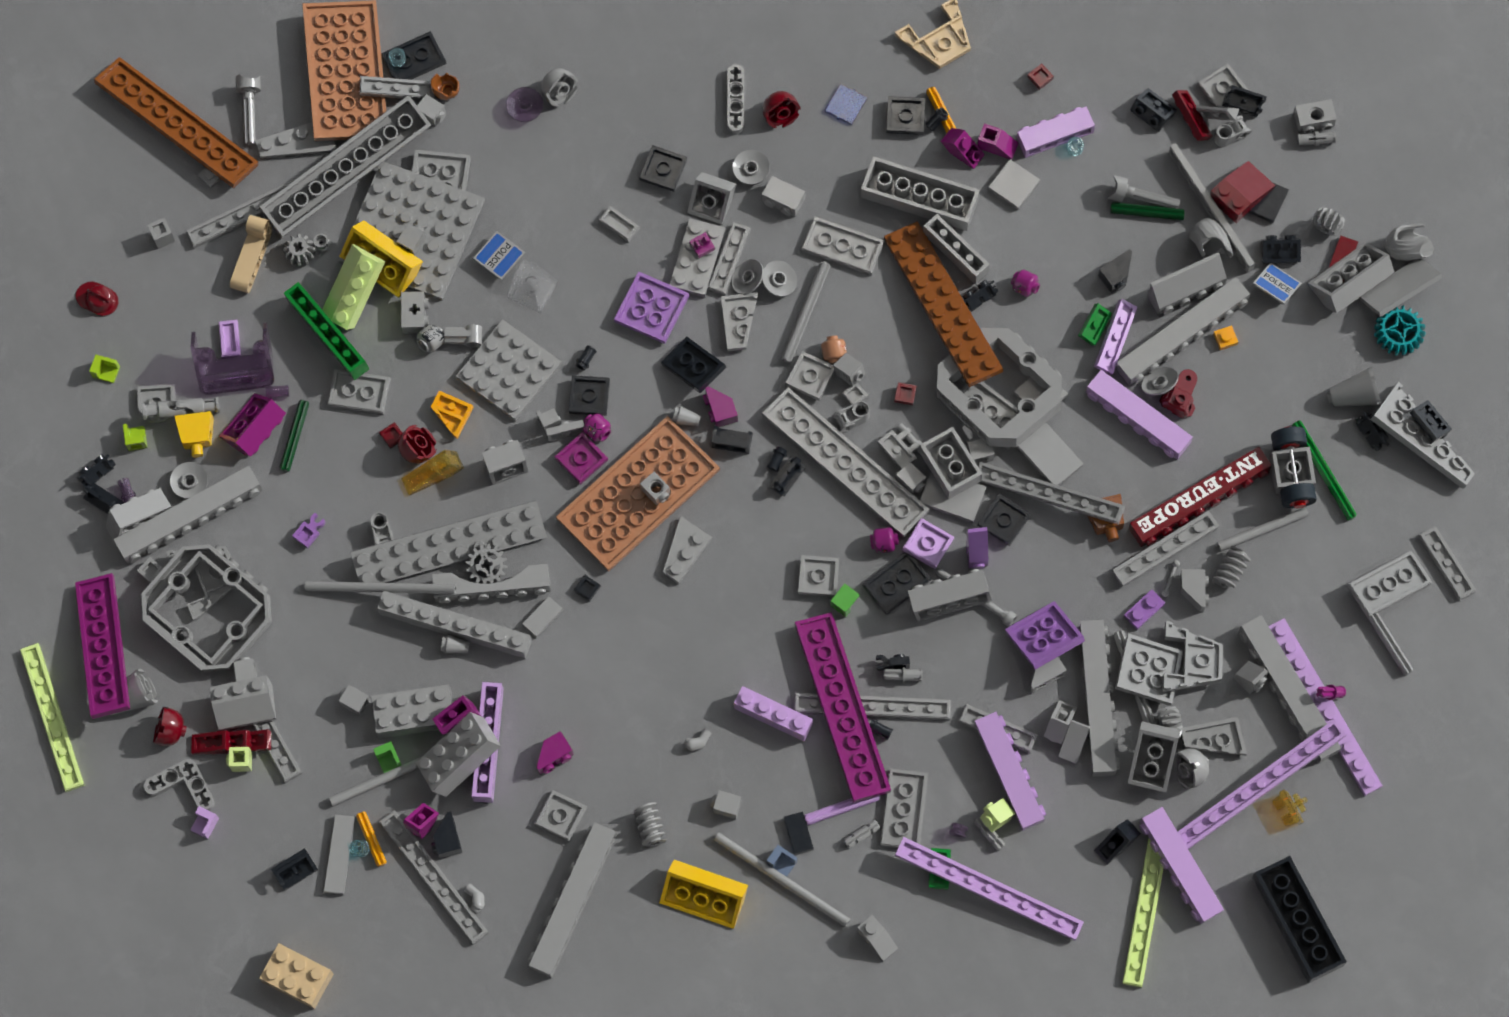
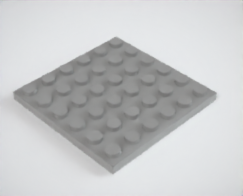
M382 162L376 171L354 225L364 220L394 242L398 240L408 223L413 226L414 224L421 226L427 238L415 256L422 260L423 263L417 276L408 288L418 292L424 291L429 296L443 300L485 198L390 163ZM339 257L338 261L343 264L345 260Z

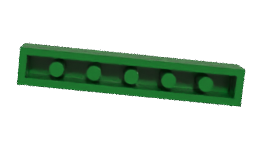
M299 282L284 292L290 305L354 381L369 370L363 357Z

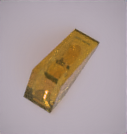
M443 450L401 479L408 494L412 495L450 478L464 469V466L456 451Z

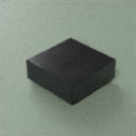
M584 575L574 588V592L590 602L601 585L587 575Z

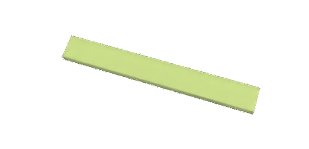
M36 643L20 649L64 790L68 792L85 786L40 644Z
M1149 838L1122 982L1124 985L1139 988L1143 986L1164 869L1160 862L1162 858L1158 852L1155 853L1151 848V840Z

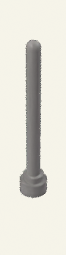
M938 569L936 572L944 580H948L951 576L943 569ZM992 602L981 604L999 616L1000 620L1003 621L1002 624L1010 627L1017 619V614L1012 611H1004Z

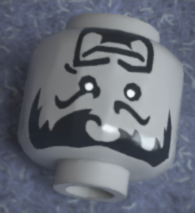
M427 325L417 334L416 343L418 347L424 352L431 353L436 351L445 341L444 331L439 326Z

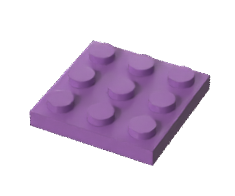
M638 271L614 318V322L666 344L690 295L683 290Z
M1055 601L1005 629L1008 637L1035 670L1085 642L1084 636Z

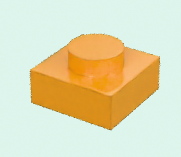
M1232 325L1214 331L1213 335L1220 351L1238 345Z

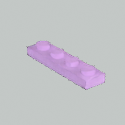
M1124 299L1118 300L1096 359L1095 368L1104 371L1108 375L1114 373L1137 306Z

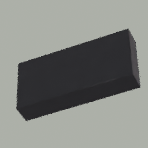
M803 811L784 816L794 854L797 855L814 850Z

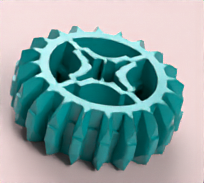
M1404 305L1401 306L1400 310L1396 307L1393 311L1391 310L1381 316V318L1378 317L1376 319L1377 324L1374 326V330H1376L1374 337H1379L1377 344L1383 343L1381 348L1385 349L1387 347L1388 354L1392 350L1395 351L1396 356L1399 352L1403 356L1406 355L1407 351L1411 354L1414 349L1417 350L1420 347L1419 344L1423 343L1424 339L1422 337L1426 335V332L1423 330L1426 326L1421 324L1423 318H1417L1418 312L1411 313L1412 308L1406 311ZM1394 319V325L1385 329V324ZM1410 333H1415L1413 339L1405 342L1407 335H1410Z

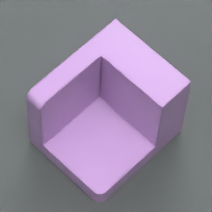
M198 806L195 812L198 817L191 831L208 839L219 818L215 813Z

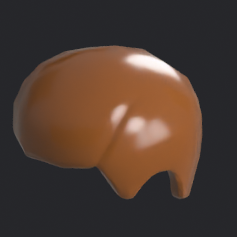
M445 73L443 76L435 74L431 79V90L438 99L449 100L458 95L460 84L456 77Z

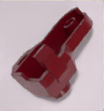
M1190 369L1183 370L1178 375L1177 384L1170 391L1162 394L1159 400L1161 406L1172 411L1174 415L1180 418L1191 417L1195 410L1192 392L1198 380L1196 373Z

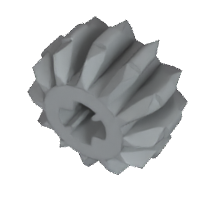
M1320 207L1315 212L1311 223L1320 232L1335 236L1341 232L1345 219L1337 211Z
M299 233L297 238L291 236V242L285 241L287 247L283 248L284 253H286V260H290L292 265L296 262L298 266H301L302 262L308 265V259H313L312 253L316 252L315 247H313V241L309 240L306 235L302 238Z
M1175 706L1159 709L1158 725L1181 730L1179 735L1181 737L1183 726L1179 710Z

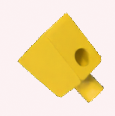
M211 411L175 416L184 449H191L192 457L194 458L202 457L203 447H210L212 445L214 417Z

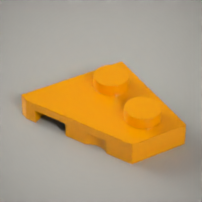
M438 391L431 409L451 434L458 439L474 407L472 404Z

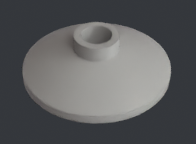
M757 150L743 151L737 155L733 162L735 177L746 185L761 183L767 178L770 171L769 160L763 153ZM749 168H754L755 171H754V172H749L748 169H749Z
M754 259L741 263L732 277L733 289L739 294L753 292L763 279L764 269L762 264Z
M776 260L764 267L762 283L772 295L784 297L795 290L797 275L788 263Z
M1158 368L1155 372L1145 376L1141 385L1142 389L1146 394L1152 396L1164 394L1177 384L1178 374L1173 368Z
M185 462L178 465L170 476V486L173 492L184 499H188L205 490L208 485L206 470L194 462ZM189 480L194 481L192 485H187V482Z

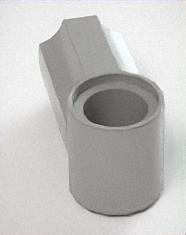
M470 324L466 327H445V344L478 348L482 345L483 327L475 324Z

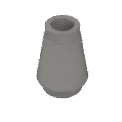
M682 406L675 407L672 421L679 425L698 427L701 416Z
M451 635L442 636L440 651L445 652V654L468 653V641Z

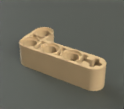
M253 215L248 217L246 223L247 237L230 280L231 289L249 293L252 289L272 234L270 221Z

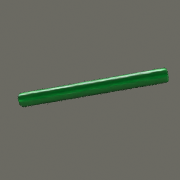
M1302 421L1294 422L1292 427H1302L1305 429L1307 439L1305 447H1310L1312 462L1348 521L1354 519L1357 513Z

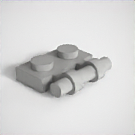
M903 423L897 427L901 433L897 435L891 430L878 440L879 446L900 470L909 462L913 463L917 460L913 453L916 451L919 453L920 444H922L920 440H917L912 435L911 429L909 427L906 428ZM907 439L911 446L908 448L902 440Z

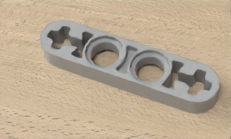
M737 64L730 66L727 72V126L732 134H739L744 130V69ZM734 71H738V82L734 81ZM739 87L741 92L734 95L731 93V89ZM739 104L741 109L734 112L731 110V106ZM734 117H738V128L733 126Z

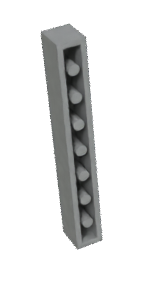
M1235 277L1118 361L1116 370L1129 386L1133 383L1138 384L1148 372H1155L1159 368V364L1164 361H1170L1176 352L1184 351L1191 341L1199 340L1203 337L1205 331L1216 328L1219 321L1223 318L1225 320L1230 318L1234 314V310L1245 307L1248 304L1250 293Z
M247 466L113 540L127 564L137 562L141 559V556L155 552L163 544H170L179 535H186L192 531V528L206 524L212 517L221 516L227 509L241 505L245 499L256 497L262 491L261 485L250 466Z
M383 591L377 608L382 616L445 635H451L524 659L527 657L532 642L529 634L387 591Z
M1262 615L1242 625L1239 630L1240 639L1249 646V653L1252 659L1257 660L1260 667L1268 671L1266 677L1269 680V687L1273 693H1277L1280 698L1278 700L1280 706L1289 713L1290 716L1288 718L1291 724L1298 728L1299 737L1303 742L1327 725ZM1337 742L1314 760L1321 763L1340 752L1341 746Z
M1104 620L1080 621L1079 631L1085 639V642L1081 643L1087 725L1090 726L1088 737L1092 777L1115 776L1117 770L1120 769V761L1115 756V750H1118V740L1114 739L1113 731L1117 730L1116 720H1112L1115 704L1110 699V694H1113V683L1109 682L1108 676L1112 673L1111 663H1107V656H1110V647L1105 642V637H1108V626H1104Z
M594 822L592 827L589 826L586 831L585 837L587 839L584 845L581 844L577 851L579 857L576 862H572L569 869L571 874L568 880H564L560 889L563 892L560 898L557 897L552 906L554 909L552 916L548 915L544 923L546 929L537 938L536 944L538 946L536 951L531 952L527 961L530 963L529 967L531 970L550 978L553 977L617 837L616 831Z

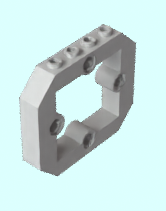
M981 328L992 350L999 347L1019 366V371L1023 375L1030 376L1045 392L1035 400L1031 398L1021 399L1018 402L1017 415L1002 428H999L982 412V402L979 398L974 396L967 397L953 384L962 377V374L951 355H949L938 364L937 398L989 447H1017L1061 410L1062 376L1058 370L1052 369L1044 357H1039L1031 345L1025 344L1018 333H1014L1009 328ZM1029 409V410H1031V411H1030V412H1024L1023 410Z
M210 544L182 547L141 593L143 621L204 673L232 670L234 662L242 658L272 624L271 600L269 594L266 593L269 589L260 582L257 585L252 581L254 577L248 571L242 572L239 570V564L232 558L226 559L223 556L225 552L217 545L213 548ZM202 559L223 576V581L229 587L237 588L257 605L242 623L240 621H232L227 625L226 633L229 638L212 658L192 642L193 633L187 627L181 625L174 627L156 612L174 591L184 593L189 589L190 580L187 576ZM237 573L238 579L235 582H230V575ZM178 578H183V584L180 587H176L175 581ZM236 627H241L242 629L239 636H233L232 634L233 629ZM181 632H186V639L179 641L178 635Z

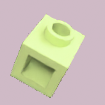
M229 747V754L226 756L227 766H229L232 772L252 771V751L250 748Z
M1002 798L995 804L990 802L983 808L985 812L981 815L980 819L993 833L1008 823L1015 815V812Z

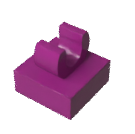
M706 232L689 241L698 258L715 250V246Z

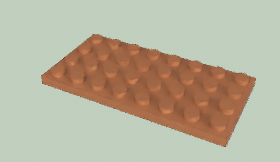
M376 0L302 3L314 141L349 140L386 112L385 97L359 95L360 76L383 78Z
M667 416L558 514L556 519L609 572L718 473L720 467ZM653 472L670 487L669 498L664 503L660 502L657 505L640 488V483ZM654 487L651 491L658 493L661 491V488Z

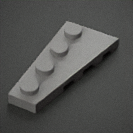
M312 122L255 140L261 159L282 158L289 155L303 156V154L312 153L315 155L322 154L323 152L332 153L336 150L334 140L314 141Z

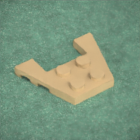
M949 0L941 5L942 10L950 21L927 35L919 38L908 24L897 30L895 36L937 68L941 69L971 51L957 0Z

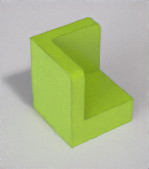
M95 354L89 372L93 378L114 383L120 365L117 360Z
M123 424L125 445L128 451L148 448L144 426L129 428L127 424Z

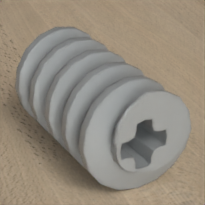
M1230 546L1231 550L1227 551L1228 557L1223 558L1224 563L1219 565L1220 570H1217L1215 572L1216 576L1212 577L1214 583L1225 589L1236 587L1232 581L1240 580L1236 574L1243 575L1240 567L1246 569L1247 565L1244 561H1251L1247 554L1236 546Z
M656 803L644 804L633 812L634 816H638L635 821L639 824L638 830L642 831L639 835L643 839V846H657L667 841V839H660L665 832H658L663 825L656 824L661 819L660 817H654L659 812L658 809H652Z

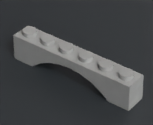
M548 564L528 565L516 576L492 584L469 582L453 573L432 574L433 584H456L457 587L456 594H434L435 602L441 604L449 603L450 600L466 602L472 598L486 600L493 596L506 598L508 595L515 594L519 597L526 596L527 593L543 595L551 591Z

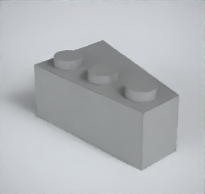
M161 488L157 490L151 489L143 496L138 498L132 497L124 504L112 506L109 510L105 527L112 539H115L170 509L171 505Z

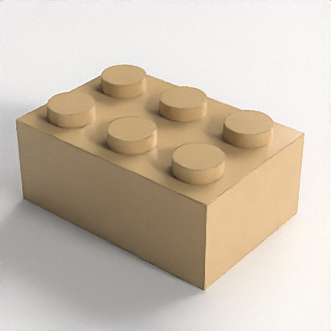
M278 943L259 979L262 983L315 1009L334 974L330 969Z

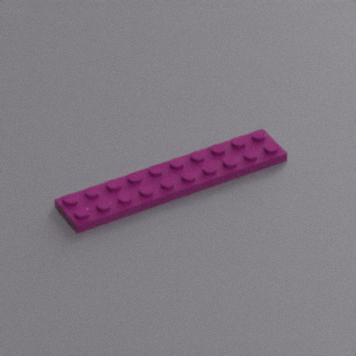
M832 612L796 621L794 625L853 803L890 793L891 788Z

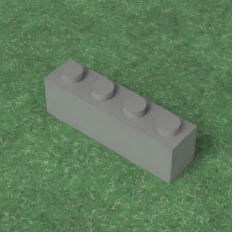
M938 214L923 226V232L927 238L975 285L989 273L990 264Z

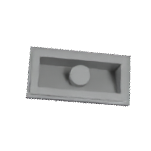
M1196 106L1197 111L1205 119L1235 121L1239 112L1238 108Z

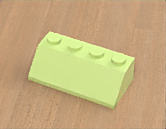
M352 244L322 309L333 323L346 330L355 328L386 262Z

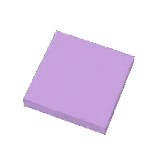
M921 518L902 551L936 569L954 540V536Z

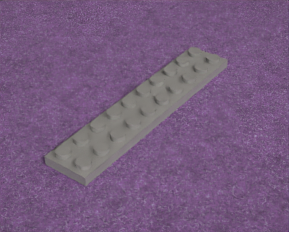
M789 387L762 413L766 420L901 537L904 538L918 524L920 519H923L930 509Z
M537 500L357 549L351 551V556L359 582L385 583L471 559L468 554L473 555L475 553L473 548L480 550V544L484 548H487V545L490 544L491 549L497 546V551L547 538Z

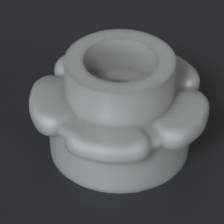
M320 233L313 238V247L316 250L326 251L331 241L327 235Z

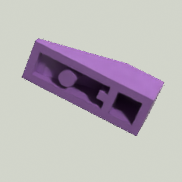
M987 527L967 530L966 553L969 568L981 570L988 566Z

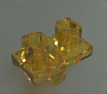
M1280 791V795L1272 800L1277 810L1284 807L1288 808L1289 813L1281 817L1284 825L1291 826L1304 823L1297 807H1299L1301 813L1307 811L1304 806L1308 802L1307 798L1300 799L1298 793L1292 795L1295 800L1294 802L1288 791Z

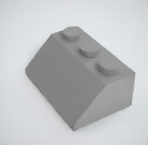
M267 675L210 687L212 708L219 731L276 720L273 686Z

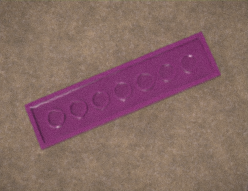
M110 573L75 582L90 716L92 719L130 710L114 575Z

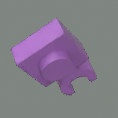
M316 513L311 516L309 524L304 521L292 535L296 541L307 549L320 535L317 529L322 528L326 523L324 519L316 523L315 519L318 517Z

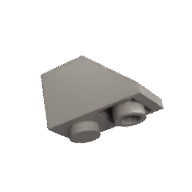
M1182 569L1180 573V593L1199 612H1204L1205 607L1209 606V594H1205V587L1209 586V576H1205V569Z
M1248 661L1235 674L1233 679L1251 695L1254 691L1258 693L1264 687L1268 671Z

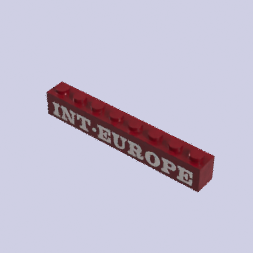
M1257 447L1132 521L1129 525V530L1140 547L1144 545L1150 546L1157 541L1156 538L1163 535L1165 537L1176 526L1182 527L1187 524L1191 517L1202 515L1206 508L1210 506L1212 508L1216 507L1222 502L1223 498H1231L1237 493L1238 489L1242 487L1245 489L1251 486L1255 479L1266 477L1270 473L1272 464L1261 448Z

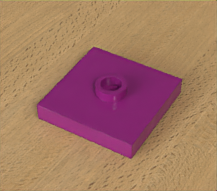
M583 432L554 456L555 460L580 485L608 461V457Z

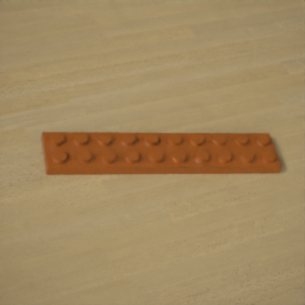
M122 58L116 59L94 79V83L232 188H235L258 167L256 159Z
M918 221L885 235L884 240L967 385L969 387L1002 373L1003 367Z

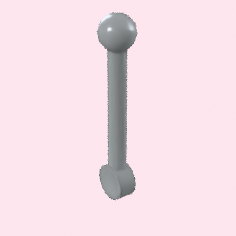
M1178 560L1172 562L1173 568L1165 590L1161 592L1163 598L1169 596V587L1176 568L1180 566Z

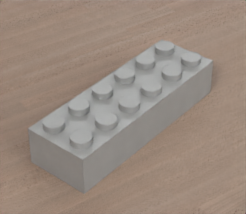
M874 156L861 188V198L927 219H932L938 214L949 226L968 231L980 193L979 189Z

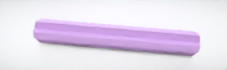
M876 796L854 803L852 798L805 814V821L807 825H811L876 802L880 797Z

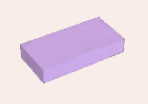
M238 320L218 322L222 359L241 357Z

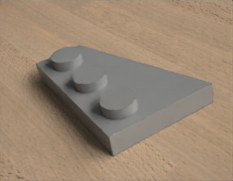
M758 292L721 296L727 352L746 350Z
M680 516L663 574L677 584H680L710 543L712 537Z
M1238 717L1182 728L1183 733L1181 737L1184 749L1241 756L1247 755Z

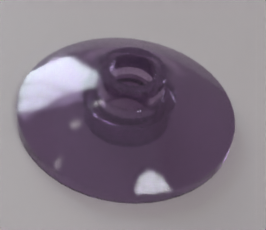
M521 87L514 90L508 96L506 102L507 111L513 119L520 122H529L541 114L543 99L535 89ZM524 105L529 106L527 109H522Z

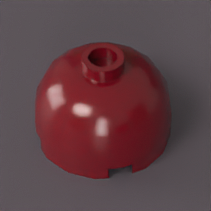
M786 91L772 93L763 103V115L769 126L777 128L776 126L779 125L786 127L792 124L799 116V109L801 110L796 98Z
M412 425L399 437L398 449L406 461L413 464H421L428 461L436 453L434 447L436 440L426 428L422 427L420 429L416 427L417 425Z
M162 707L158 717V725L156 724L153 743L160 746H171L176 744L180 737L185 736L187 726L183 725L184 719L178 711Z

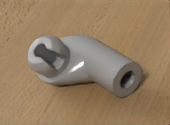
M703 729L698 738L685 739L684 747L690 751L701 750L705 747L712 733Z
M469 884L464 892L472 897L471 910L479 913L485 906L484 895L472 884Z

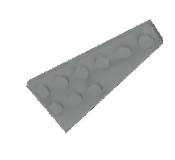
M1398 381L1371 420L1464 489L1475 473L1461 456H1456L1451 450L1452 445L1448 441L1445 442L1442 437L1435 442L1430 439L1410 414L1411 410L1416 407L1413 403L1414 399L1410 394H1405L1401 389L1403 386Z

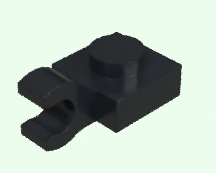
M904 654L894 655L890 659H887L884 655L876 656V660L884 662L883 665L877 666L878 671L902 669L903 667L910 669L909 656Z

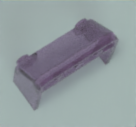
M267 322L263 323V340H258L254 343L253 354L216 359L213 349L198 347L196 332H192L190 347L199 390L203 394L212 395L266 388L274 383L272 346Z

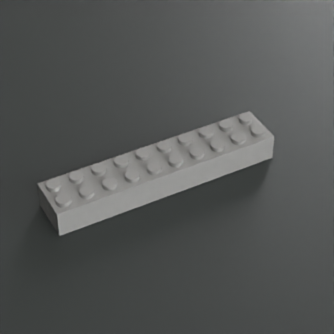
M408 95L262 204L259 210L270 221V224L279 236L283 238L378 167L382 162L430 128V122Z

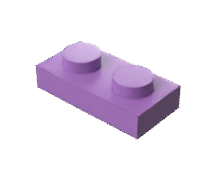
M1151 589L1124 614V618L1138 630L1165 605V602Z

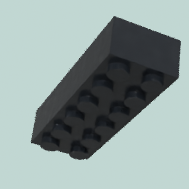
M1291 856L1255 872L1252 878L1308 984L1343 967L1347 961Z

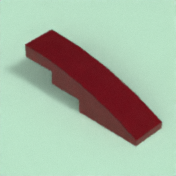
M268 729L233 732L223 730L192 734L191 754H229V747H249L252 752L271 750V731Z

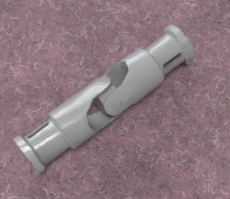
M218 397L204 400L202 398L162 401L150 405L142 404L143 420L153 417H159V419L174 418L177 415L208 411L220 413Z

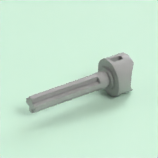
M239 74L235 77L236 92L243 94L244 143L255 145L254 94L261 91L260 76L251 79Z
M1113 175L1116 183L1115 190L1107 199L1121 203L1123 198L1127 196L1151 204L1178 209L1180 199L1128 186V178Z

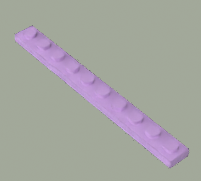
M1285 618L1268 626L1325 722L1328 724L1335 719L1347 734L1346 737L1338 742L1341 746L1339 754L1363 795L1367 796L1382 788L1383 785L1333 700L1316 696L1317 688L1324 687Z
M1334 719L1179 830L1178 834L1187 849L1189 850L1346 737L1347 734Z
M903 837L895 854L896 857L1074 941L1077 939L1084 923L1071 915Z

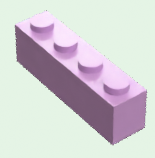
M1087 106L1083 108L1077 107L1070 113H1061L1051 120H1042L1034 126L1021 128L1017 132V141L1024 157L1027 158L1094 133L1095 124Z
M742 686L734 702V709L804 742L813 726L812 718Z

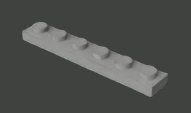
M1208 510L1114 568L1112 573L1120 585L1124 587L1219 528V525Z

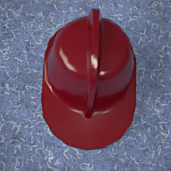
M86 282L76 292L77 303L82 308L100 316L112 314L119 304L117 294L112 289L97 282Z

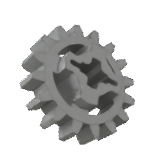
M480 544V550L473 548L475 553L473 555L468 554L471 561H466V564L470 565L466 570L472 571L470 578L477 577L476 583L482 580L483 584H486L487 581H490L492 584L494 579L500 581V574L505 576L502 569L508 568L507 565L503 564L507 558L501 557L504 552H497V546L491 549L490 544L487 545V548ZM487 552L494 553L498 558L492 559L488 557ZM480 554L481 559L479 563L474 564L476 556ZM484 556L488 562H492V565L489 566L490 573H488L485 567H481V564L484 563ZM500 565L498 572L493 576L492 571L494 567ZM481 570L485 572L487 577L478 575L476 571Z

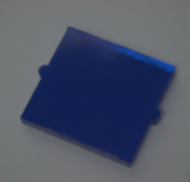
M840 84L825 112L837 117V120L841 119L852 125L865 104L867 97L856 92L855 89L852 90Z

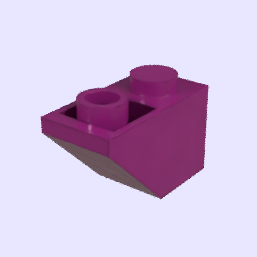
M984 123L977 146L981 150L1013 160L1019 143L1002 129Z
M951 128L940 141L950 154L973 169L985 156L965 130Z
M709 386L706 387L703 399L705 405L710 406L711 411L708 412L711 423L715 422V426L721 427L738 422L733 399Z
M561 731L543 741L537 764L540 775L542 773H550L555 769L554 766L559 763L564 764L571 760V756L574 755L573 750Z

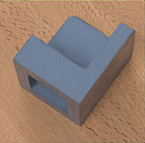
M779 845L776 846L767 859L769 866L786 877L797 863V857Z

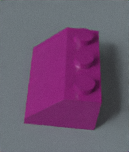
M254 393L219 437L242 454L251 457L259 450L262 442L269 438L271 431L282 422L286 412L272 399Z

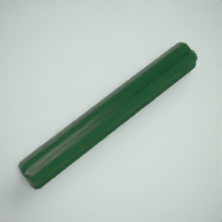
M1115 202L1111 203L1110 212L1113 214L1184 220L1185 216L1184 209Z
M299 400L280 463V470L289 472L309 408L308 401Z

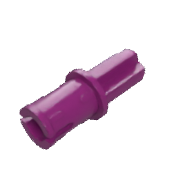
M1334 685L1318 687L1316 696L1328 700L1343 698L1346 695V689L1343 686Z

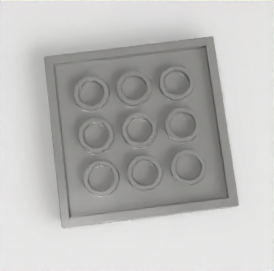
M502 319L459 371L456 379L516 421L561 367L562 361Z

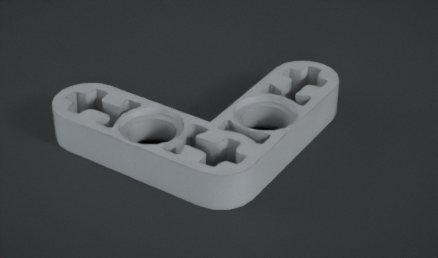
M185 759L148 778L144 783V789L148 795L158 796L185 782L197 806L208 811L212 810L215 806L214 798L198 766L191 759ZM188 764L190 767L194 766L191 768L194 774L193 777L187 771H184ZM175 773V781L171 783L167 782V774ZM159 778H162L166 786L163 787L162 784H159L161 783ZM197 780L201 781V789L193 790L192 783ZM151 783H154L155 785L159 784L156 786L155 791L149 789L151 787ZM202 793L204 794L207 800L210 799V801H208L209 805L206 807L204 804H202L203 800L200 797V794Z

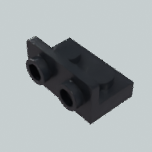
M1149 88L1135 99L1130 109L1131 112L1158 132L1177 111V109Z
M1267 235L1266 239H1261L1262 263L1301 262V239L1296 238V235H1284V238L1277 239V235Z
M1429 400L1413 408L1410 412L1433 442L1441 437L1444 439L1452 430Z

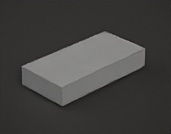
M611 206L599 218V222L628 243L640 229V226Z
M548 596L522 625L537 638L563 611V608Z
M1071 720L1058 757L1077 764L1090 726Z

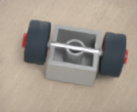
M1284 427L1272 432L1271 441L1274 451L1271 452L1269 460L1272 464L1271 472L1275 494L1281 495L1282 505L1285 508L1299 509L1314 504L1317 500L1315 494L1316 480L1310 447H1305L1307 445L1305 429L1302 427Z

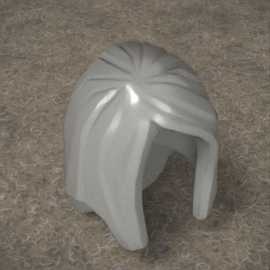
M1205 218L1195 224L1189 238L1195 242L1203 259L1215 253L1228 255L1229 258L1233 256L1228 237L1217 221Z
M1414 223L1394 228L1386 239L1385 247L1387 254L1396 260L1404 261L1432 256L1434 247L1431 240L1427 236L1414 232V228L1424 227V224Z

